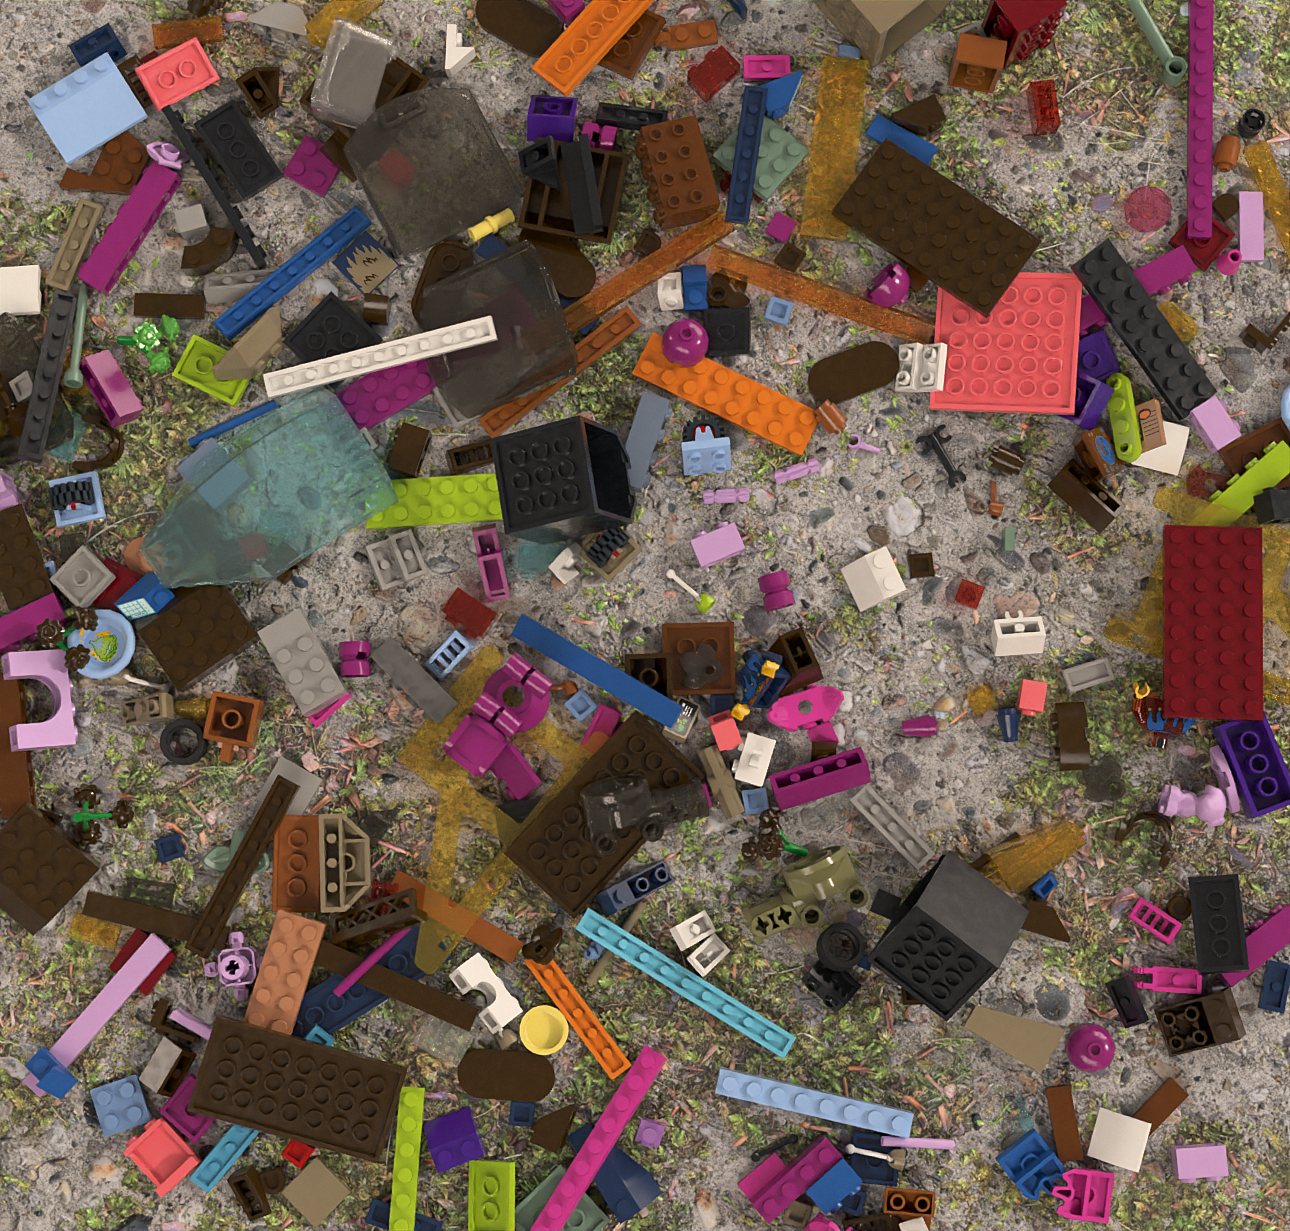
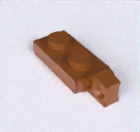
M715 19L663 28L664 31L660 32L654 48L666 46L667 50L679 51L717 45L718 37Z

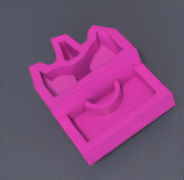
M1074 1168L1063 1173V1179L1067 1181L1066 1186H1053L1050 1190L1052 1195L1063 1199V1204L1057 1207L1056 1213L1073 1220H1087L1108 1224L1114 1173L1086 1168Z

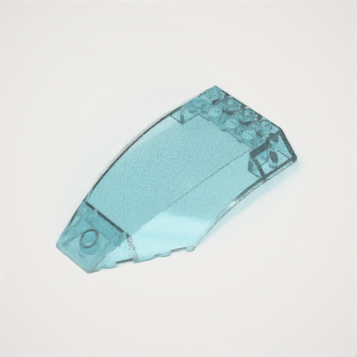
M320 386L248 426L200 460L144 539L139 550L164 589L176 588L178 586L194 587V585L203 584L223 585L233 582L274 581L279 575L317 549L398 503V498L387 471L337 396L325 387Z

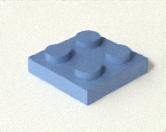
M139 1073L90 1090L104 1137L152 1120L144 1089L139 1080Z

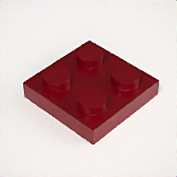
M106 556L103 564L116 578L92 603L104 610L110 609L122 614L114 603L143 576Z

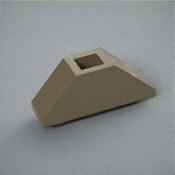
M159 693L122 702L121 715L124 726L175 720L173 696L167 693Z

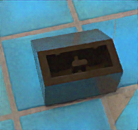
M802 627L779 636L767 650L781 655L783 658L781 664L791 674V678L779 693V697L824 679L819 663Z

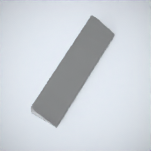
M278 268L205 275L204 295L208 304L239 301ZM297 285L284 297L299 295L300 285Z

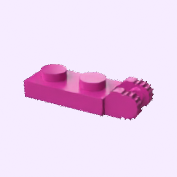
M1151 966V968L1132 967V972H1135V974L1151 973V983L1134 981L1133 985L1135 988L1201 994L1202 975H1198V969Z

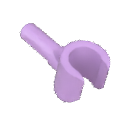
M857 434L850 435V438L858 440L856 445L847 443L852 451L865 449L879 454L880 448L862 442Z

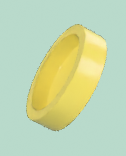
M540 1005L532 1008L524 1015L520 1024V1037L523 1044L531 1052L539 1055H549L558 1051L565 1044L569 1034L567 1019L559 1009L550 1005Z

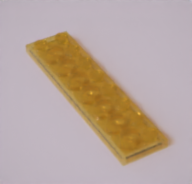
M826 55L822 57L800 237L844 243L847 241L848 226L832 216L831 211L846 193L855 178L869 61Z

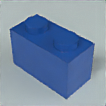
M841 1157L805 1191L825 1215L829 1211L833 1214L843 1205L841 1201L847 1195L852 1197L861 1189L859 1184L863 1181Z

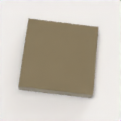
M317 1156L282 1191V1194L316 1228L346 1198L351 1190Z

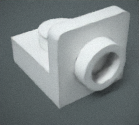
M681 272L658 274L657 294L662 311L684 308Z
M576 542L563 550L549 566L563 584L568 583L579 574L573 565L578 561L576 556L582 548Z

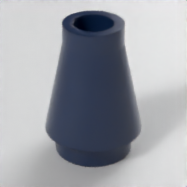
M1017 707L998 708L996 718L1003 736V742L1018 741L1020 712H1017Z

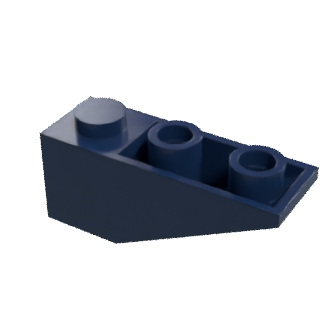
M662 860L599 893L595 898L605 917H608L673 883L674 879L665 861Z

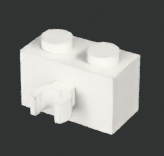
M1019 610L1017 618H1011L1009 611H1006L1004 619L993 621L991 642L995 656L1043 653L1046 633L1041 616L1023 618V613Z
M748 732L747 737H741L742 743L739 744L738 750L742 751L740 760H734L731 773L735 774L734 780L762 788L776 740Z

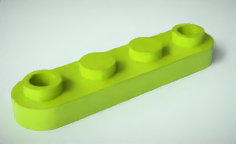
M1114 373L1109 376L1106 385L1114 389L1108 401L1115 449L1118 458L1131 463L1136 461L1142 453L1131 382L1125 375Z

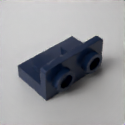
M109 23L69 45L80 67L106 52L113 62L127 55Z

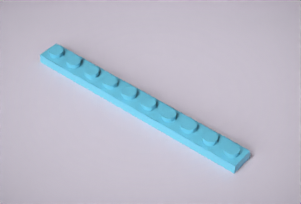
M590 908L586 910L575 928L580 933L782 1059L785 1058L796 1037Z

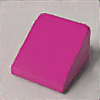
M830 720L807 731L811 742L839 743Z

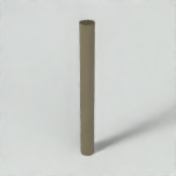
M639 900L621 928L629 933L648 905ZM608 949L605 950L585 981L591 986L595 984L614 956V953Z

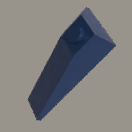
M586 1123L568 1135L577 1154L594 1128L590 1123ZM616 1145L613 1146L593 1179L620 1224L640 1212L662 1194L649 1171Z

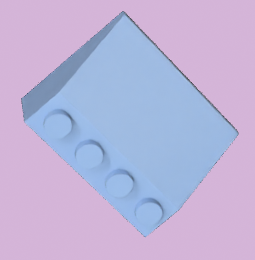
M107 52L27 100L68 165L148 117Z

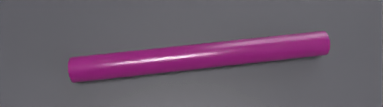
M411 928L390 935L332 990L338 998L343 995L403 938Z

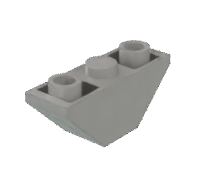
M276 1L248 17L247 21L256 34L266 35L267 33L274 35L282 41L290 39L297 41L298 44L305 47H310L311 45L318 47L319 41L300 6Z

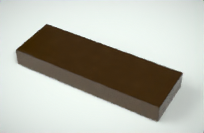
M135 293L133 312L135 318H162V315L165 314L169 318L205 320V295Z

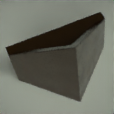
M280 66L254 67L235 80L260 119L279 107Z

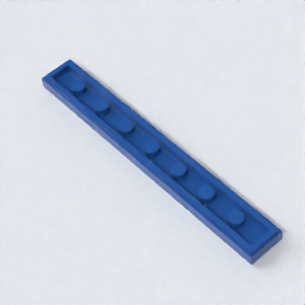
M355 205L213 322L214 326L228 341H231L372 224L371 220Z
M521 614L511 633L515 638L670 729H673L684 709L683 706L525 614Z

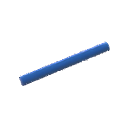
M274 399L200 433L188 439L193 448L204 439L219 436L278 408Z

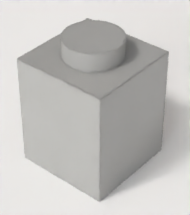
M202 204L174 211L176 218L172 220L176 233L182 235L184 240L210 232L211 228L207 213Z

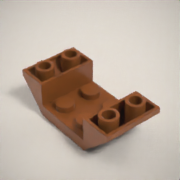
M885 1187L881 1213H891L895 1231H900V1223L921 1216L928 1231H930L931 1217L934 1218L935 1191ZM880 1219L882 1231H887L885 1219Z

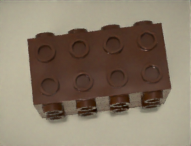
M696 115L641 127L640 134L637 136L635 153L637 158L642 160L641 174L643 180L648 182L647 196L649 202H653L655 210H653L655 224H659L661 231L715 219L720 206V200Z

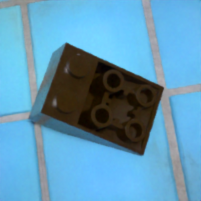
M1231 987L1207 992L1154 1009L1170 1057L1237 1041L1246 1035Z

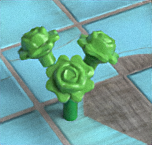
M164 314L162 315V322L159 327H156L155 324L149 325L148 322H143L141 326L134 328L136 334L133 336L120 335L117 337L119 345L136 346L146 354V358L150 360L148 370H150L151 374L156 372L164 373L170 367V354L166 349L156 354L152 351V348L160 345L158 339L162 335L170 338L171 341H176V335L180 333V326L175 318H169Z

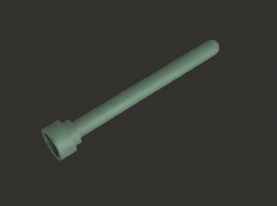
M85 283L79 286L70 368L64 373L63 384L70 388H80L83 385L84 376L79 369L89 286Z

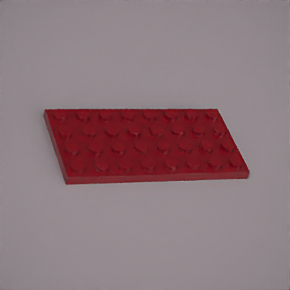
M1189 525L1163 526V718L1237 721L1264 720L1262 528Z

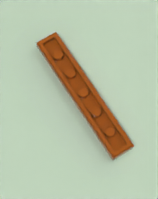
M398 870L387 892L395 894L409 888L416 889L418 908L427 912L428 916L513 964L524 942ZM409 897L404 898L402 901L409 904Z

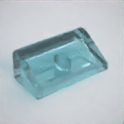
M63 409L45 452L72 462L89 423L82 421V415Z

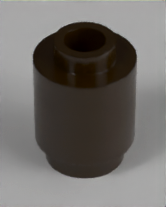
M999 445L998 449H992L988 461L992 462L990 467L1009 475L1015 474L1018 476L1026 458L1022 457L1021 453Z

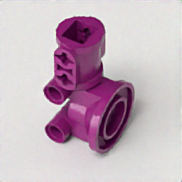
M514 653L504 667L494 672L487 680L482 695L472 706V710L476 714L470 712L463 719L442 749L474 776L482 778L509 744L507 737L511 739L516 733L528 731L536 727L544 719L550 703L549 690L554 682L517 653ZM512 686H518L524 692V701L517 707H509L503 700L505 690Z

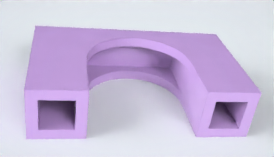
M64 650L8 652L1 656L4 680H39L50 689L54 699L53 711L45 722L17 724L9 728L11 752L63 748L76 744L75 740L78 738V731L73 722L75 705L73 702L71 703L70 695L73 690V684L68 676L69 668L64 666L66 662L64 659L66 652Z

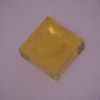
M988 684L965 695L976 716L998 705Z

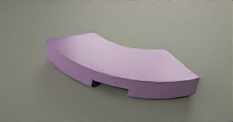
M1219 745L1210 747L1211 767L1226 799V806L1230 812L1240 811L1238 794L1228 763Z

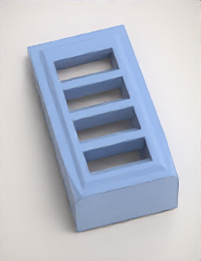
M457 629L424 665L438 679L443 680L476 644L461 629ZM456 639L465 646L464 649L455 641ZM450 645L459 653L458 656L448 648ZM443 652L452 660L451 663L441 655ZM436 659L446 668L444 671L434 662Z

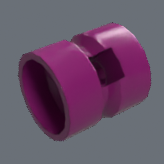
M585 121L582 134L588 133L590 147L615 150L618 127L604 125L600 128L597 123ZM595 135L599 136L598 143L594 142Z
M787 571L774 572L757 579L760 591L766 593L763 597L766 611H774L795 604L792 591L787 589L790 585Z
M339 642V656L343 658V661L339 663V676L351 678L369 677L370 662L367 661V658L370 656V642Z

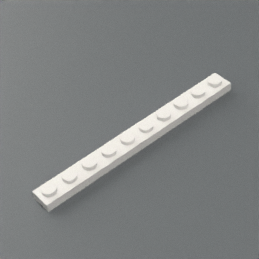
M490 315L263 374L268 398H275L498 339L493 318Z

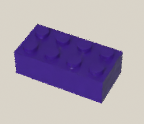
M1265 712L1263 721L1232 720L1211 728L1232 773L1237 794L1247 819L1256 818L1290 805V774Z

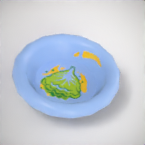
M110 609L94 610L98 616V626L95 631H86L82 627L80 630L76 629L67 637L68 648L73 646L77 648L79 644H82L85 648L90 649L88 654L90 656L89 663L83 669H78L77 671L91 679H106L118 674L129 664L135 651L136 637L131 623L122 614Z

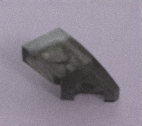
M400 808L373 811L359 826L370 837V846L373 849L401 812Z

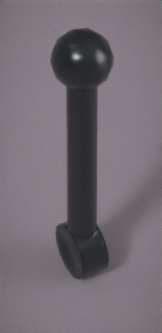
M791 1134L788 1139L759 1153L753 1152L751 1154L752 1161L758 1162L766 1154L789 1143H797L798 1136Z

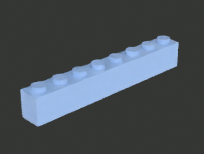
M719 1067L714 1090L716 1094L908 1139L914 1116L908 1110L724 1067Z

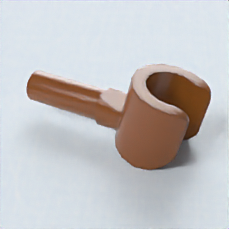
M990 482L991 501L988 512L992 515L1000 516L1004 503L997 502L996 482Z
M573 681L553 685L549 690L560 691L564 689L566 696L578 693L577 685Z

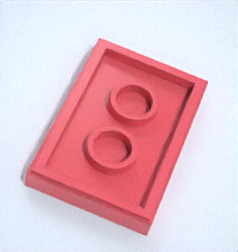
M196 37L134 70L158 112L162 111V108L167 105L171 106L220 79Z

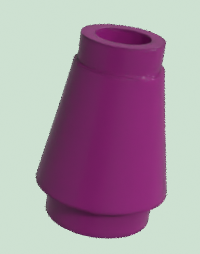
M928 714L902 721L903 735L926 738L937 735L936 716Z

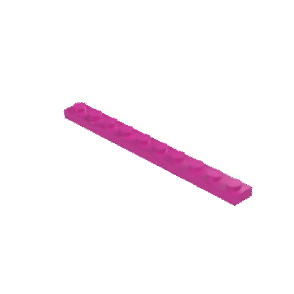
M644 1046L530 1231H561L664 1066L667 1058L648 1046Z

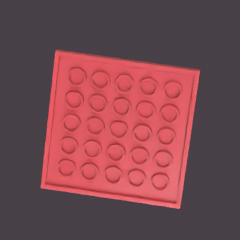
M1020 272L987 318L938 286L934 343L942 342L947 344L943 391L931 392L930 410L1074 415L1082 283L1074 273Z

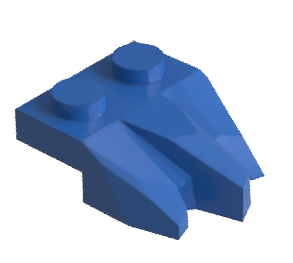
M1034 1128L1030 1129L995 1157L996 1161L1022 1194L1036 1201L1039 1199V1191L1041 1189L1049 1196H1054L1050 1193L1051 1188L1055 1186L1054 1179L1059 1178L1063 1180L1062 1174L1065 1173L1063 1164Z

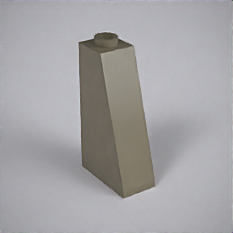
M974 1004L971 1008L967 1007L960 1018L963 1020L961 1026L1039 1073L1043 1071L1065 1032L1064 1029L1054 1025Z

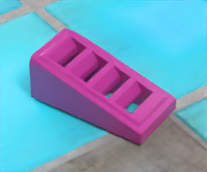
M1140 897L1128 915L1129 919L1169 946L1183 927L1182 923ZM1146 906L1148 910L1140 920L1137 916L1143 907ZM1155 912L1156 916L1150 925L1146 924L1145 922L1151 913ZM1162 917L1165 921L1157 931L1154 927ZM1171 923L1174 926L1167 936L1163 935V932Z

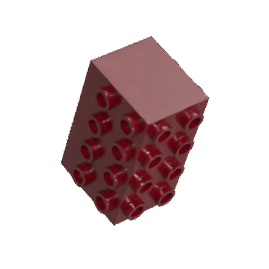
M990 0L981 26L987 38L996 36L1004 41H1008L1003 64L1004 69L1018 60L1020 62L1025 61L1032 55L1034 50L1038 48L1042 50L1051 44V39L1056 34V28L1060 25L1059 22L1064 16L1063 13L1067 6V0Z

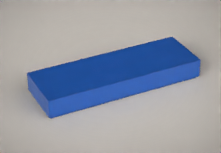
M878 114L865 134V137L880 145L887 138L927 165H929L938 149L932 143Z

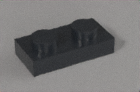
M1129 974L1105 983L1125 1029L1149 1020Z

